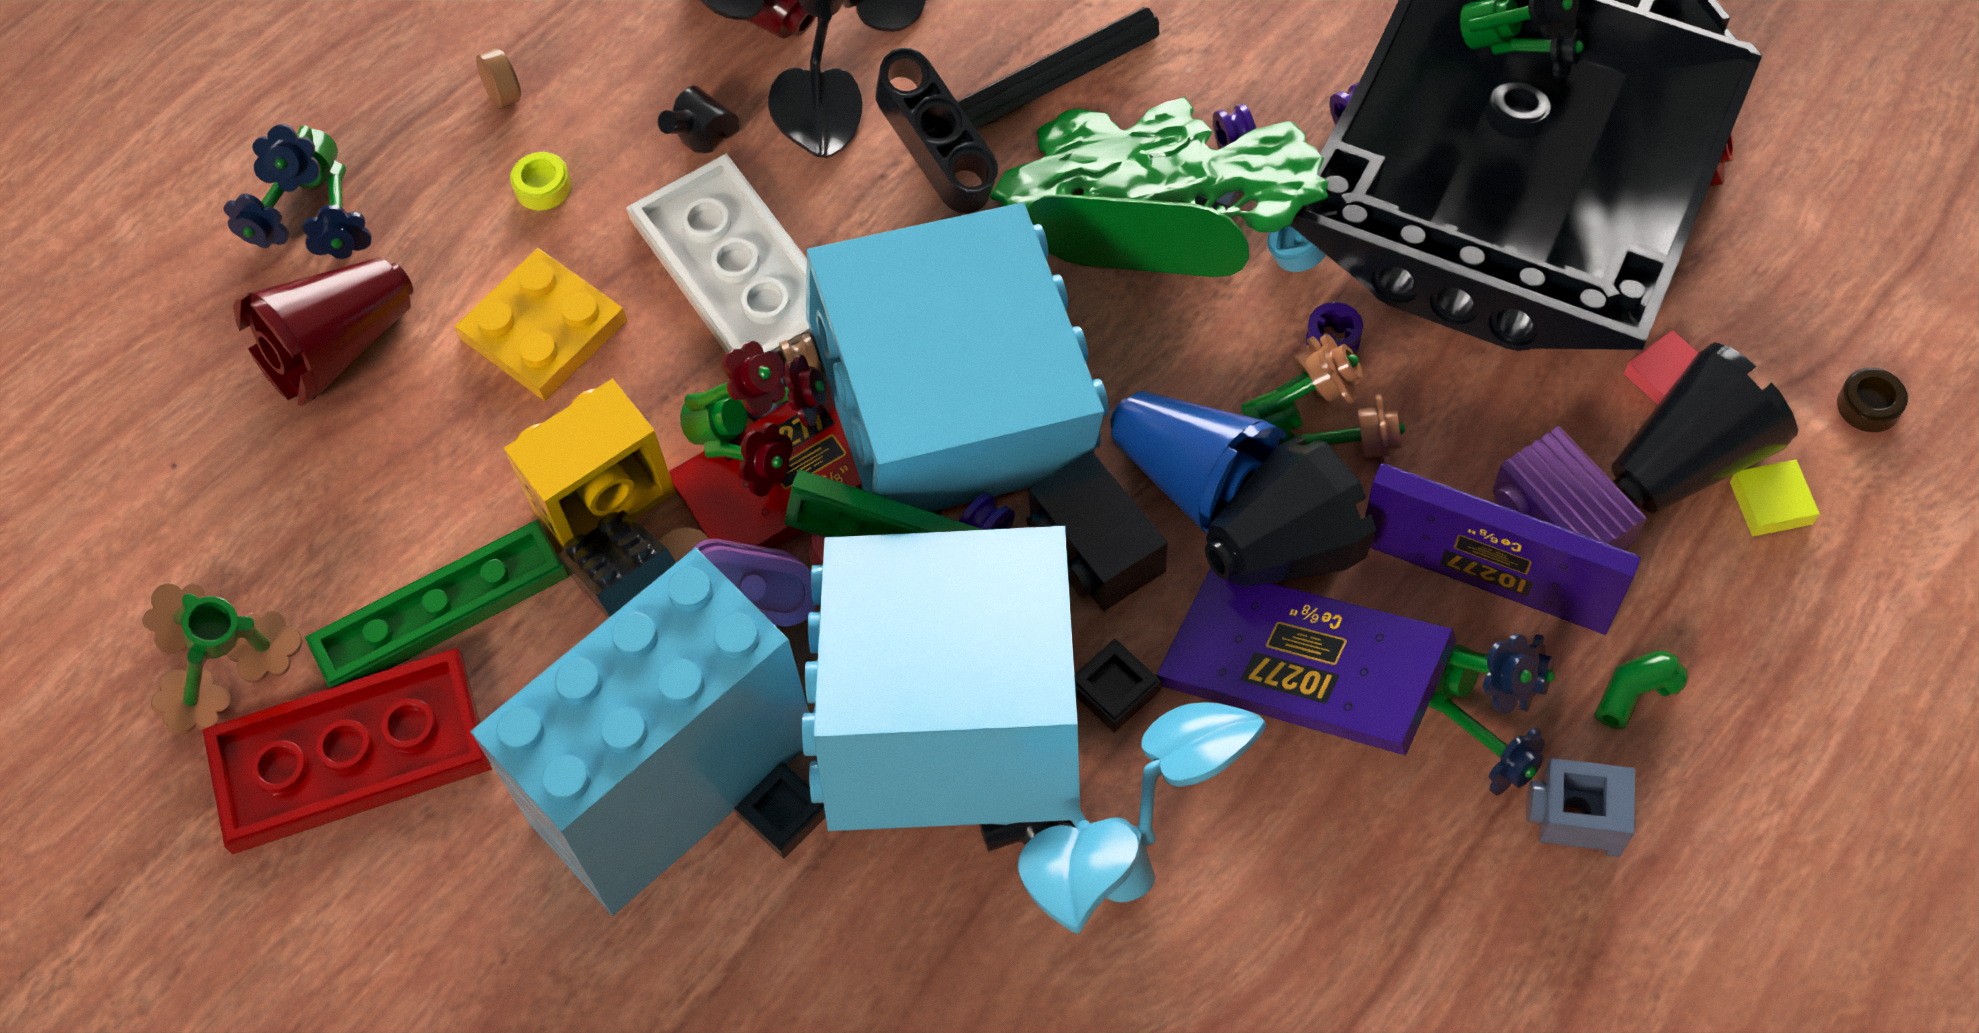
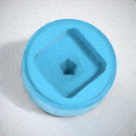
M1291 226L1277 232H1269L1267 239L1268 249L1276 263L1286 271L1301 272L1311 269L1326 256L1325 253Z

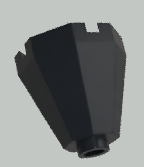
M1295 436L1275 447L1211 522L1206 536L1208 544L1205 546V555L1210 567L1217 576L1222 579H1228L1231 583L1248 587L1344 571L1366 559L1377 530L1371 514L1360 519L1356 504L1366 499L1361 482L1327 442L1315 440L1304 446L1306 438Z

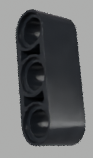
M912 48L892 50L883 58L879 69L875 99L880 110L942 201L950 209L959 213H973L980 210L987 204L998 175V163L994 154L930 61L921 52ZM897 77H905L910 79L917 88L910 91H902L895 88L890 80ZM928 124H938L948 131L949 136L942 139L928 136L922 127ZM971 171L981 179L982 184L975 187L963 185L956 179L955 173Z

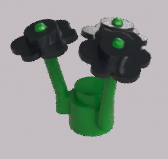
M1479 0L1465 4L1461 10V32L1470 49L1476 50L1491 47L1494 55L1513 51L1550 52L1554 78H1568L1571 65L1579 63L1582 50L1584 49L1581 29H1576L1575 17L1579 9L1578 0H1530L1528 6L1520 8L1514 0ZM1532 19L1534 23L1540 25L1541 34L1544 39L1514 38L1513 36L1520 33L1522 21Z

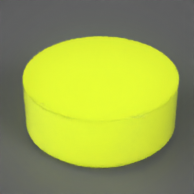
M536 152L523 157L514 165L510 175V182L517 200L524 207L532 210H548L560 205L569 196L572 188V181L565 162L559 156L549 152Z

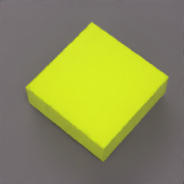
M1797 459L1744 469L1735 473L1730 480L1731 487L1752 537L1814 525L1820 515Z

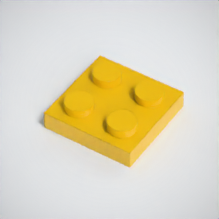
M537 248L454 327L460 340L543 401H546L627 322L623 307Z

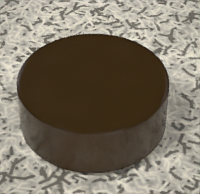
M1863 368L1853 372L1846 379L1837 397V407L1844 420L1851 426L1866 432H1882L1893 427L1908 403V394L1903 383L1892 373L1879 368Z

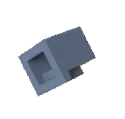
M1550 758L1541 777V782L1530 781L1526 799L1527 822L1539 823V842L1606 850L1607 856L1620 857L1634 835L1635 768ZM1573 806L1580 809L1583 814L1564 812L1563 808Z

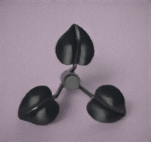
M700 0L716 14L734 20H749L756 17L764 3V0ZM799 0L800 5L808 14L817 17L818 24L810 58V71L799 67L789 68L780 73L770 87L768 108L774 124L781 133L815 157L828 158L845 148L859 125L863 103L859 86L849 72L839 68L821 71V58L832 15L840 10L842 4L845 8L856 6L860 20L870 28L887 32L901 31L916 21L921 14L926 0Z

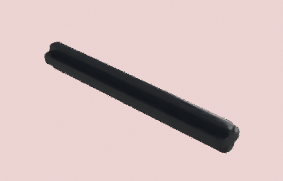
M1142 7L957 100V102L974 127L978 129L1157 38L1160 34L1159 20L1149 7ZM928 124L922 127L923 131L930 137L942 139L949 136L948 131L938 124Z

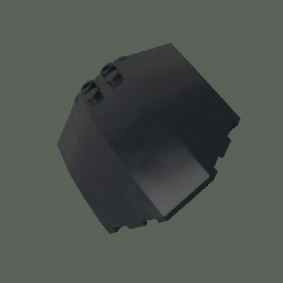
M1398 0L1353 95L1320 152L1324 161L1317 175L1329 182L1326 189L1328 197L1323 201L1302 206L1290 226L1367 287L1379 301L1503 348L1516 351L1530 349L1643 350L1762 55L1752 43L1736 39L1727 28L1730 16L1716 0H1578L1579 9L1575 17L1576 29H1581L1584 49L1582 50L1579 63L1571 65L1568 78H1554L1550 52L1513 51L1494 55L1491 47L1476 50L1468 47L1461 32V10L1465 4L1479 0ZM1530 0L1514 1L1520 8L1528 6ZM1532 19L1522 21L1520 33L1513 36L1514 38L1544 39L1541 34L1540 25L1534 23ZM1513 82L1525 83L1538 88L1547 96L1550 102V112L1546 125L1540 134L1532 138L1516 139L1504 136L1490 126L1486 118V112L1491 94L1497 87Z

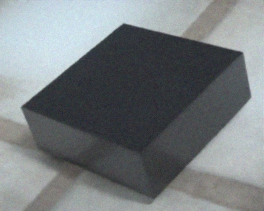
M1115 638L1074 674L1076 697L1114 733L1161 691V680Z
M780 762L734 807L737 817L783 859L826 818L824 803H812L810 786L783 762Z

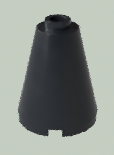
M1716 342L1698 352L1614 461L1612 471L1615 479L1612 482L1638 509L1642 507L1650 513H1656L1786 449L1788 444L1792 442V439L1798 435L1799 429L1794 414L1775 385L1771 382L1762 390L1747 375L1757 367L1747 357L1727 345Z

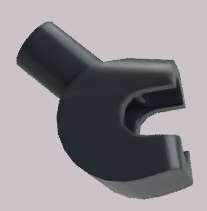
M690 86L683 90L676 98L673 110H665L660 113L658 127L665 134H678L682 143L696 153L713 152L712 140L718 133L721 132V135L728 139L739 131V119L701 88Z

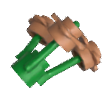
M1329 334L1320 337L1321 344L1314 336L1308 338L1307 342L1309 345L1305 347L1306 350L1293 357L1299 372L1298 376L1274 390L1240 404L1244 416L1271 422L1286 432L1288 438H1280V445L1295 436L1306 438L1304 446L1315 440L1327 442L1328 445L1362 441L1364 459L1383 457L1384 464L1390 466L1389 449L1402 448L1400 435L1404 434L1406 430L1405 425L1398 422L1397 410L1384 412L1382 393L1375 394L1376 407L1358 409L1360 427L1302 435L1294 434V429L1304 426L1295 400L1312 392L1317 399L1324 397L1329 402L1341 396L1350 404L1357 401L1355 387L1359 385V379L1363 377L1359 358L1346 344L1338 347Z

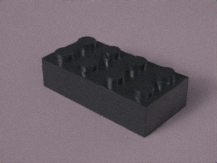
M624 510L619 513L612 512L599 520L597 528L586 535L580 534L571 538L564 545V550L557 554L579 588L608 618L676 564L668 549Z

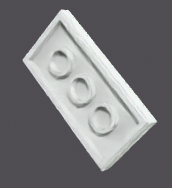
M727 153L626 207L631 222L726 353L733 349H741L749 341H756L762 346L764 352H775L783 360L779 342L787 340L789 344L795 345L800 342L801 335L808 333L814 344L806 319L807 258Z

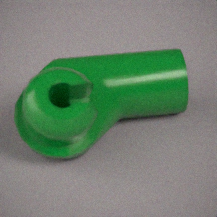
M1659 650L1618 665L1613 671L1595 711V718L1610 728H1626L1640 695L1654 689L1661 696H1669L1670 693L1677 695L1687 684V669L1679 664L1676 655Z

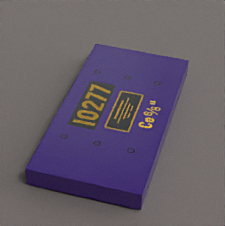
M1380 464L1372 483L1365 517L1370 514L1372 515L1377 530L1370 548L1603 635L1607 634L1635 576L1641 559L1637 554L1388 464Z
M1210 568L1156 676L1161 680L1162 687L1406 756L1457 641L1451 628L1271 583L1243 587L1231 583L1228 579L1220 578Z

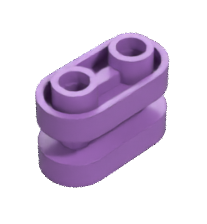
M722 539L704 540L689 550L690 552L696 547L774 625H797L805 621L809 616V612H814L817 606L813 605L811 571L799 557L791 552Z

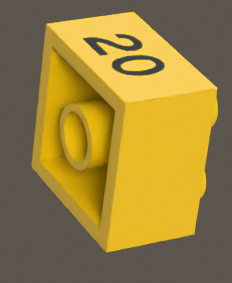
M613 378L596 389L581 393L572 401L570 406L545 422L526 428L515 441L503 448L533 512L562 550H564V545L571 538L580 534L586 535L597 528L599 520L612 512L619 513L624 510L635 520L676 493L655 430Z

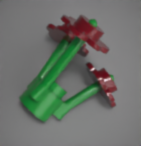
M749 341L741 349H733L724 355L722 364L726 375L730 378L729 381L705 392L692 393L685 396V403L680 413V424L683 434L689 442L694 445H704V452L707 458L725 456L741 460L738 468L739 477L742 480L748 481L749 491L753 495L762 497L770 492L773 483L780 484L785 480L793 444L791 438L788 435L780 434L779 427L773 423H765L760 431L752 430L744 436L741 446L731 444L730 441L734 440L745 429L747 423L746 410L752 415L760 416L770 411L772 404L788 401L791 409L797 411L803 426L810 427L816 424L817 416L823 413V404L826 402L827 390L822 374L814 367H809L804 355L795 356L793 361L787 362L784 365L783 360L778 354L771 351L764 352L758 342ZM783 376L787 387H784L783 383L780 381L783 378Z

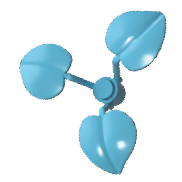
M1209 702L1182 705L1159 717L1144 733L1141 742L1145 756L1151 759L1152 762L1148 763L1143 770L1139 826L1135 827L1127 820L1118 817L1090 823L1080 811L1081 820H1071L1075 827L1053 826L1036 834L1025 845L1018 859V871L1022 883L1033 901L1056 922L1068 930L1079 934L1092 913L1106 898L1115 902H1129L1145 895L1155 882V874L1145 847L1156 840L1152 829L1155 785L1158 777L1162 774L1167 783L1177 787L1194 785L1212 778L1234 763L1259 739L1266 728L1265 720L1258 714L1243 709ZM998 823V824L1008 825V824H1013V823Z

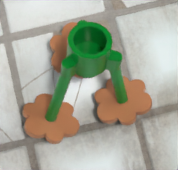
M174 584L160 585L152 593L151 604L153 608L146 611L143 615V625L146 629L155 631L154 644L163 653H177L186 645L189 649L187 654L188 666L187 672L173 669L162 675L159 683L160 691L153 695L151 708L158 714H164L163 725L166 730L173 734H186L192 731L194 727L202 730L217 725L218 714L224 713L230 707L231 694L226 687L214 684V676L209 671L203 670L206 660L226 655L231 661L237 662V672L247 682L261 681L269 672L272 675L281 676L290 668L288 657L295 655L302 647L303 639L301 633L292 626H286L285 617L278 611H270L263 618L254 613H247L238 617L234 607L228 601L216 596H205L203 588L199 585L189 584L183 590Z

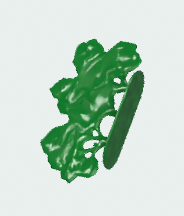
M1182 97L1148 109L1135 126L1125 130H1121L1116 123L1112 122L1108 113L1083 109H1071L1060 113L1056 120L1045 123L1036 131L1038 147L1046 153L1045 156L1039 160L1006 170L996 184L990 198L1001 201L1002 207L1024 202L1032 224H1040L1045 232L1048 253L1065 262L1092 267L1204 277H1225L1241 271L1249 260L1248 240L1242 229L1231 217H1242L1248 227L1261 233L1277 232L1292 224L1295 215L1302 206L1325 200L1328 197L1326 189L1329 182L1317 175L1324 158L1319 154L1316 147L1306 143V134L1294 122L1284 121L1253 129L1239 137L1235 142L1219 150L1210 149L1206 142L1212 134L1211 128L1203 120L1191 117L1194 109L1187 98ZM1078 188L1084 190L1083 195H1072L1073 191ZM1240 191L1244 193V197L1227 210L1224 206H1218L1216 210L1211 208L1217 199L1230 192ZM1202 195L1208 201L1202 206L1196 204L1195 198ZM1165 201H1179V202H1183V203H1178V202H1165ZM1250 201L1257 202L1256 207L1251 211H1240L1241 207Z

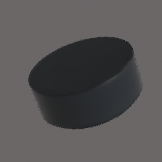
M1519 82L1507 83L1497 87L1492 92L1486 118L1490 126L1504 136L1516 139L1532 138L1543 131L1550 112V102L1542 91L1532 85Z

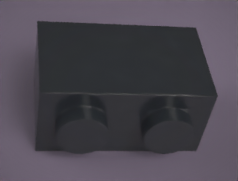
M1092 450L1029 489L1030 516L1026 518L1028 528L1065 526L1068 580L1080 596L1086 597L1090 594L1103 612L1166 572L1168 542Z

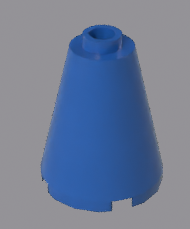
M1139 391L1131 397H1126L1120 401L1114 409L1110 421L1114 445L1205 534L1208 533L1211 522L1275 447L1280 445V438H1288L1284 430L1276 427L1271 422L1147 391Z

